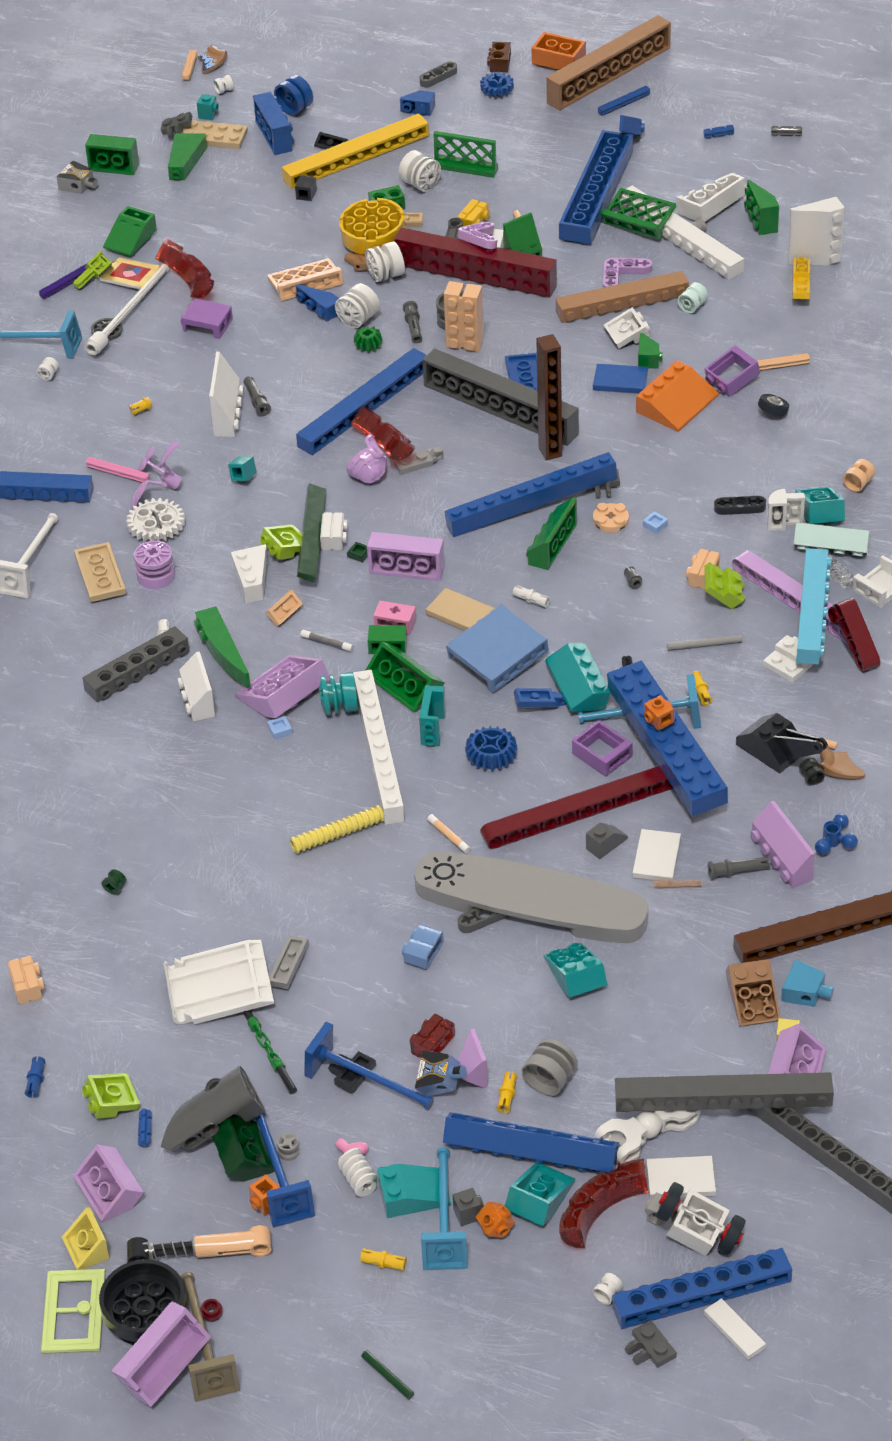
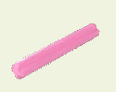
M88 457L86 460V466L139 482L150 480V474L93 457Z

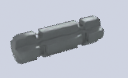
M772 126L771 134L793 136L795 134V136H801L802 127Z

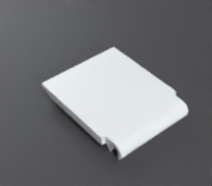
M245 940L181 957V960L174 958L175 964L173 966L167 965L166 961L163 963L172 1017L176 1024L181 1025L193 1022L195 1025L274 1004L261 940Z

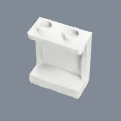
M881 556L879 565L867 575L862 576L859 573L853 577V591L882 608L892 600V560Z

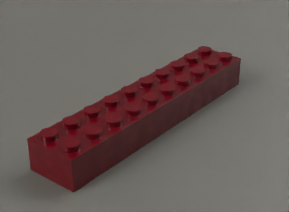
M402 227L394 238V242L400 248L406 268L549 298L557 287V259L499 247L488 249L465 240Z

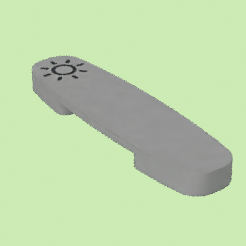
M434 851L424 855L419 860L415 869V889L422 899L464 913L480 908L521 919L571 928L572 935L577 938L615 943H632L639 940L645 933L648 925V903L641 895L623 888L561 871L514 861Z

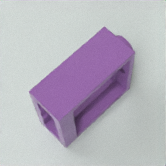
M736 345L704 368L706 381L710 385L713 384L721 393H725L729 397L760 374L758 361ZM734 363L741 366L744 370L728 383L718 376Z
M598 720L593 725L588 726L581 734L574 737L572 740V754L606 777L633 756V743ZM597 739H601L614 748L603 758L587 748Z

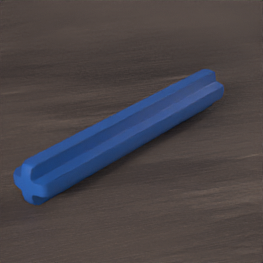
M648 86L641 87L598 107V113L604 115L649 95L650 88Z

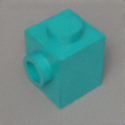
M201 94L197 101L198 119L213 120L219 109L216 96Z
M238 456L228 464L231 481H248L257 473L253 456Z

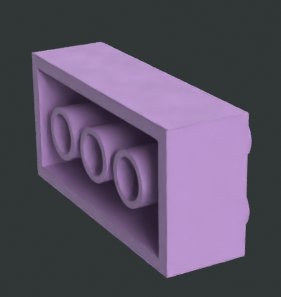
M371 532L367 545L369 573L441 581L445 567L443 539Z

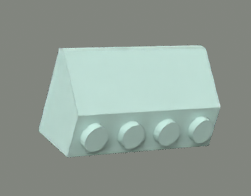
M796 522L794 545H798L797 549L806 550L808 547H816V549L823 550L833 549L834 553L845 554V551H850L854 556H863V553H868L871 532Z

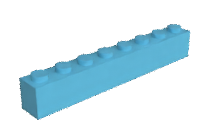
M806 548L796 663L819 665V658L824 656V646H821V644H825V633H822V631H826V620L823 619L827 618V607L824 606H828V595H825V593H829V582L826 581H830V570L827 569L831 568V558H828V550Z

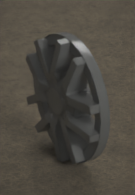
M103 318L94 322L91 326L92 335L96 331L102 332L114 318ZM121 322L107 337L110 341H112V338L121 335L123 331Z

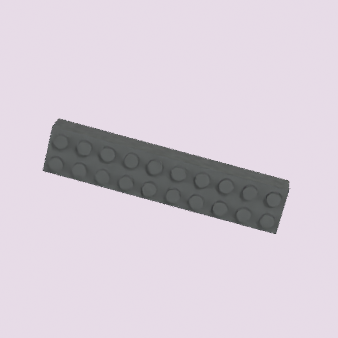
M435 348L423 358L425 387L538 434L537 390ZM562 401V444L568 446L579 435V408Z

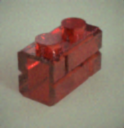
M436 1013L430 1019H425L421 1030L418 1033H413L410 1038L411 1053L419 1058L422 1056V1051L441 1053L455 1036V1024Z

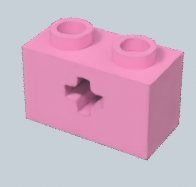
M379 601L374 613V625H406L408 635L411 634L416 622L415 606Z

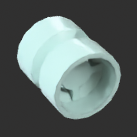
M692 283L678 297L679 307L686 313L695 312L707 300V289L700 283Z

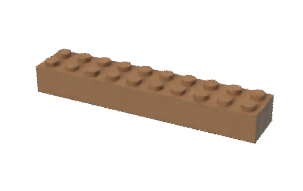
M657 15L546 77L547 104L561 111L670 49L671 22Z

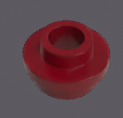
M207 1299L200 1307L203 1318L208 1321L218 1319L223 1313L222 1305L216 1299Z

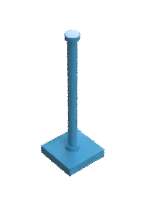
M68 311L60 331H0V338H61L67 358H74L81 342L82 334L75 311Z
M694 674L686 675L689 696H686V699L670 701L674 708L685 706L691 708L694 729L702 728ZM621 708L589 713L578 712L580 723H584L587 720L625 715Z
M444 1147L437 1150V1157L439 1158L440 1232L421 1233L423 1270L468 1268L466 1231L449 1232L448 1158L450 1151Z

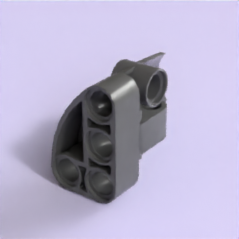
M238 1066L220 1079H210L204 1090L182 1104L167 1126L161 1147L173 1151L182 1146L186 1150H191L214 1136L219 1130L218 1124L231 1115L238 1113L245 1122H250L264 1113L266 1110L244 1069Z

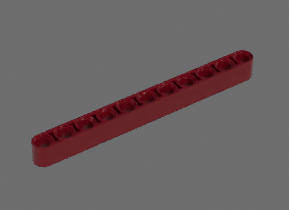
M657 766L489 822L482 826L480 833L488 847L495 849L674 788L660 767Z

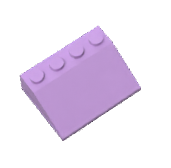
M288 655L250 683L251 687L242 688L235 693V696L263 716L277 719L282 717L288 709L297 706L300 700L309 697L311 692L319 689L320 676L325 675L326 682L330 679V676L322 659Z

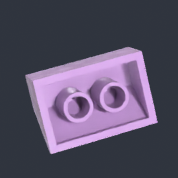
M800 1024L784 1029L779 1033L768 1074L820 1073L827 1048Z
M97 1144L73 1175L102 1222L132 1209L144 1194V1191L116 1147Z

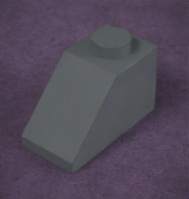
M599 823L586 832V850L601 859L626 841L628 836L613 825Z

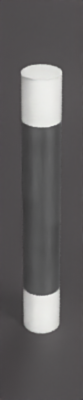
M302 630L300 634L301 637L350 652L354 648L352 644L310 631Z

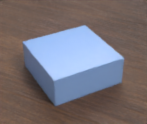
M655 511L643 520V526L656 534L668 525V519Z
M285 716L267 721L268 728L274 739L292 734V728Z

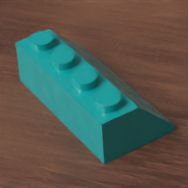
M567 643L545 659V663L562 693L570 712L606 709L611 692L585 643Z

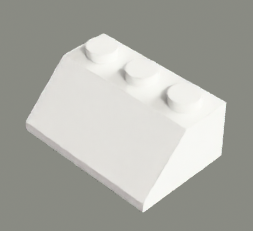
M196 652L179 669L180 678H177L179 689L183 688V691H181L183 702L187 701L185 704L187 715L191 714L193 721L215 717L212 689L201 654Z

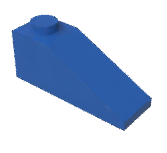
M620 115L619 132L633 134V136H642V132H645V123H642L643 120L639 118Z

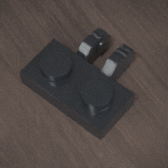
M360 1051L352 1059L339 1054L371 1071L376 1066L375 1059ZM331 1063L328 1067L329 1071L336 1076L334 1084L350 1093H353L366 1078L335 1063Z

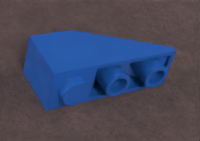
M299 284L296 285L295 295L297 300L305 304L319 317L328 322L338 316L335 311V303L339 298L332 292Z

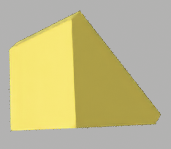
M87 1207L62 1236L77 1270H83L109 1259L105 1237L91 1208Z

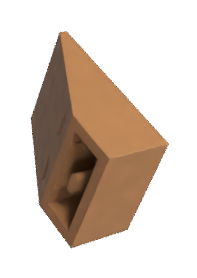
M770 959L728 965L726 969L727 981L739 1027L778 1021L781 1017Z

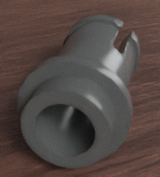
M629 566L631 572L628 568H625L624 574L628 579L629 586L639 588L642 585V577L636 573L633 566Z

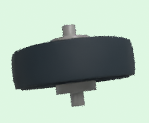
M762 394L758 401V406L763 411L776 416H785L790 406L786 400L772 394Z

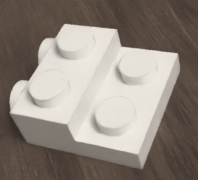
M633 307L604 324L605 329L618 348L632 340L637 344L640 333L650 336L648 331L651 330L646 321L642 322L644 319L640 312L636 313Z
M788 635L775 645V651L763 660L764 667L792 683L814 664L796 663L798 638Z

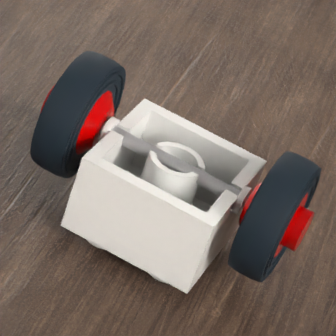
M673 1182L668 1192H663L658 1202L661 1205L656 1214L657 1218L667 1222L671 1214L677 1210L666 1235L706 1256L713 1247L718 1234H721L718 1250L728 1255L735 1244L738 1246L744 1235L742 1230L746 1220L739 1215H735L730 1223L724 1226L723 1223L730 1211L729 1209L691 1189L684 1197L682 1203H680L684 1187L677 1182Z

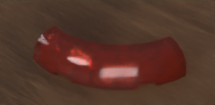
M165 238L155 259L163 264H167L169 268L184 279L190 288L191 297L203 298L207 296L214 286V280L210 278V271L194 255L186 254L182 246Z
M364 405L351 423L352 426L367 436L372 434L376 443L388 453L391 459L403 460L409 457L415 449V446L413 444L410 445L411 441L402 432L388 422L383 423L378 414Z
M644 1159L619 1164L617 1169L608 1173L600 1172L574 1193L569 1200V1206L565 1213H562L559 1234L563 1242L575 1248H585L586 1238L592 1224L605 1210L626 1198L649 1193Z

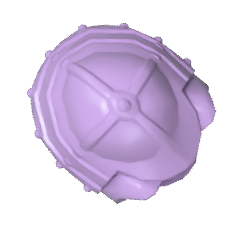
M372 434L365 438L368 447L356 454L349 461L346 468L347 474L351 477L369 484L380 480L385 473L387 457L383 455L384 452L380 450Z

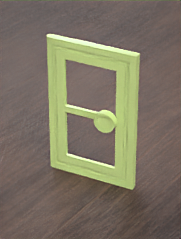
M105 1269L47 1272L41 1353L100 1351L102 1314L99 1294L105 1281ZM92 1281L90 1303L88 1301H81L77 1307L57 1308L59 1282ZM79 1312L85 1315L90 1312L88 1338L54 1340L56 1313Z

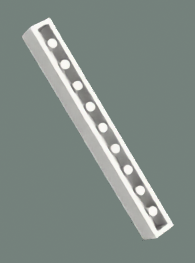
M633 185L627 188V190L645 194ZM622 194L620 201L629 198V195ZM636 199L633 201V204L640 203L643 200ZM631 202L622 205L623 209L632 206ZM652 202L650 204H647L646 206L647 208H651L653 206H656L657 204ZM645 206L637 208L636 212L645 210ZM666 207L661 208V209H660V210H661V213L664 212V211H667L668 208H666ZM634 210L627 212L630 215L635 214ZM659 210L650 212V217L659 214ZM674 212L661 230L663 237L728 280L744 272L743 257ZM645 214L638 218L644 220L646 218H649L648 214ZM662 218L656 219L652 222L655 224H659Z
M372 670L353 672L357 703L379 801L384 812L385 825L404 822L403 803Z

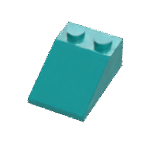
M830 486L795 490V493H804L805 495L804 518L809 524L822 525L825 522L838 524L839 521H845V499Z
M536 1162L510 1186L505 1207L513 1215L524 1217L533 1224L544 1226L559 1208L573 1186L575 1178Z
M394 1164L377 1168L378 1184L387 1218L439 1208V1168L407 1164ZM448 1193V1206H451V1200Z

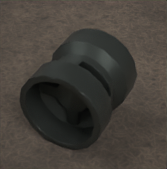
M814 758L805 759L799 766V770L805 776V780L809 785L819 784L825 777L823 770L819 768V764Z

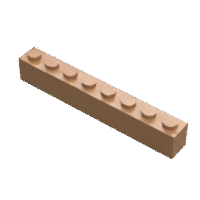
M683 271L562 296L555 298L556 313L560 321L565 323L676 299L689 287V281Z

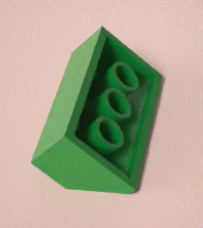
M573 497L558 505L553 513L549 514L548 521L542 525L541 532L535 536L532 546H529L527 549L528 565L549 570L577 526V498Z
M385 642L380 643L365 671L372 670L374 682L414 712L421 709L425 685L443 686L445 684L444 681L395 645Z

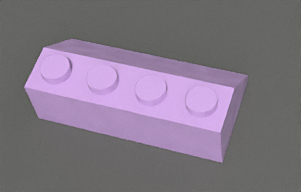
M771 801L752 822L751 837L761 847L762 853L769 857L772 866L781 873L783 881L787 882L791 888H795L813 880L815 853L776 802Z

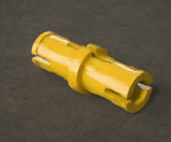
M694 671L696 692L703 706L709 705L713 701L708 691L709 687L704 682L701 673Z
M510 1071L504 1073L503 1084L499 1088L498 1093L500 1097L496 1107L497 1111L502 1113L503 1106H505V1114L510 1112L511 1102L516 1092L514 1087L517 1074L512 1072L511 1079H509Z
M363 1248L360 1262L374 1264L382 1269L387 1267L404 1271L407 1257L388 1254V1251L384 1250L379 1252Z

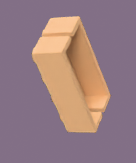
M449 281L444 292L446 348L461 349L464 347V350L479 352L484 341L482 286L467 284L462 297H460L464 283Z

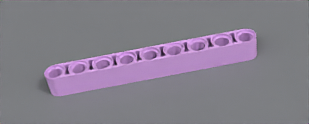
M746 550L732 560V566L739 574L800 613L802 584L749 550ZM828 602V606H824L827 607V618L823 619L826 620V631L848 645L840 624H833L829 619L828 609L833 605Z

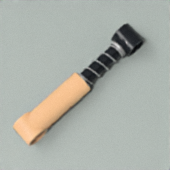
M258 1225L252 1227L249 1231L195 1236L194 1241L193 1239L187 1242L180 1240V1242L176 1243L170 1241V1243L166 1244L160 1242V1244L155 1245L154 1243H149L145 1238L134 1237L127 1242V1263L143 1259L154 1260L156 1258L158 1260L159 1257H166L167 1259L170 1256L178 1258L180 1255L188 1257L190 1254H194L196 1258L245 1253L262 1257L271 1252V1232L268 1227Z

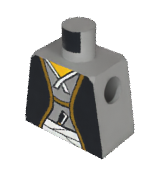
M72 161L57 176L58 190L81 194L88 187L96 188L98 180L93 178L91 168Z

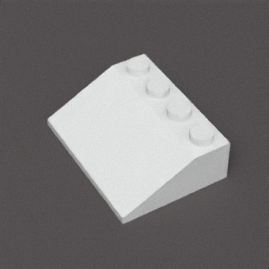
M837 197L790 208L789 264H793V258L798 257L809 258L810 265L827 266L841 262L845 207Z
M216 352L209 395L214 437H235V431L239 429V420L237 418H240L241 415L239 407H242L241 396L244 395V387L240 385V378L220 352Z

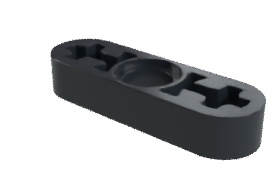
M762 496L721 497L714 501V511L719 515L762 513L766 510V499ZM736 504H743L744 506L738 507Z

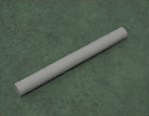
M742 635L667 643V650L742 642Z

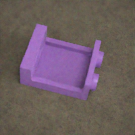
M195 298L189 304L185 314L181 316L180 322L183 331H187L190 325L213 330L214 338L220 339L233 320L232 306Z

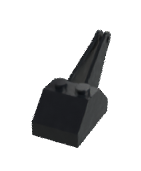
M778 713L761 717L736 737V745L779 774L800 757L820 754L828 747L827 741L823 737L798 732L791 721Z

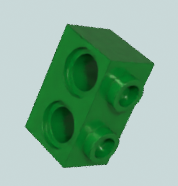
M399 185L368 192L369 201H377V198L388 199L397 203L402 210L405 209V195Z

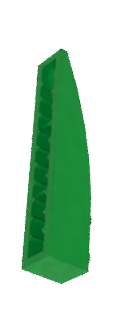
M217 606L195 612L196 631L199 630L201 641H205L215 660L234 679L246 688L251 687L249 672Z

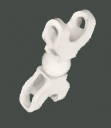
M651 1111L640 1113L636 1119L634 1117L628 1120L611 1119L597 1129L595 1138L619 1142L621 1147L617 1151V1161L622 1166H626L639 1158L640 1148L646 1143V1139L656 1137L659 1132L664 1133L668 1130H687L697 1123L701 1111Z

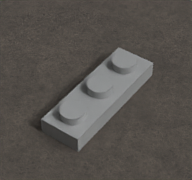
M288 936L269 976L271 986L283 989L289 988L309 945L308 938Z

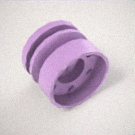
M148 541L136 548L134 560L139 584L149 589H160L171 584L175 577V570L170 546L161 541Z

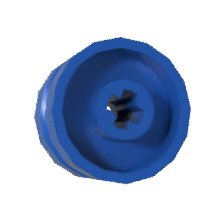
M292 75L274 89V97L277 98L278 105H281L283 112L290 116L298 114L302 109L307 108L313 103L312 89L301 76Z

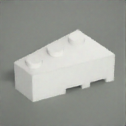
M266 544L231 552L232 567L245 603L263 600L268 563Z

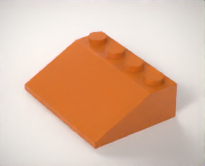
M676 360L636 396V412L679 432L716 399L719 393L691 366Z

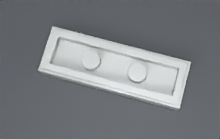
M722 1298L704 1310V1315L748 1360L766 1348V1343Z

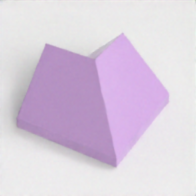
M473 1028L469 1031L458 1059L460 1064L464 1065L467 1070L466 1077L461 1079L485 1088L488 1087L487 1060L476 1031Z

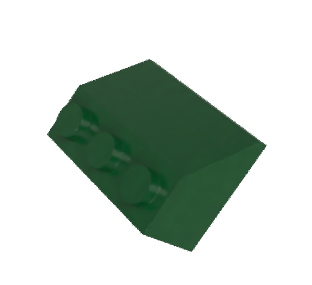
M233 1114L218 1124L219 1130L212 1136V1140L216 1145L227 1177L245 1182L274 1172L256 1121L245 1122L241 1116Z

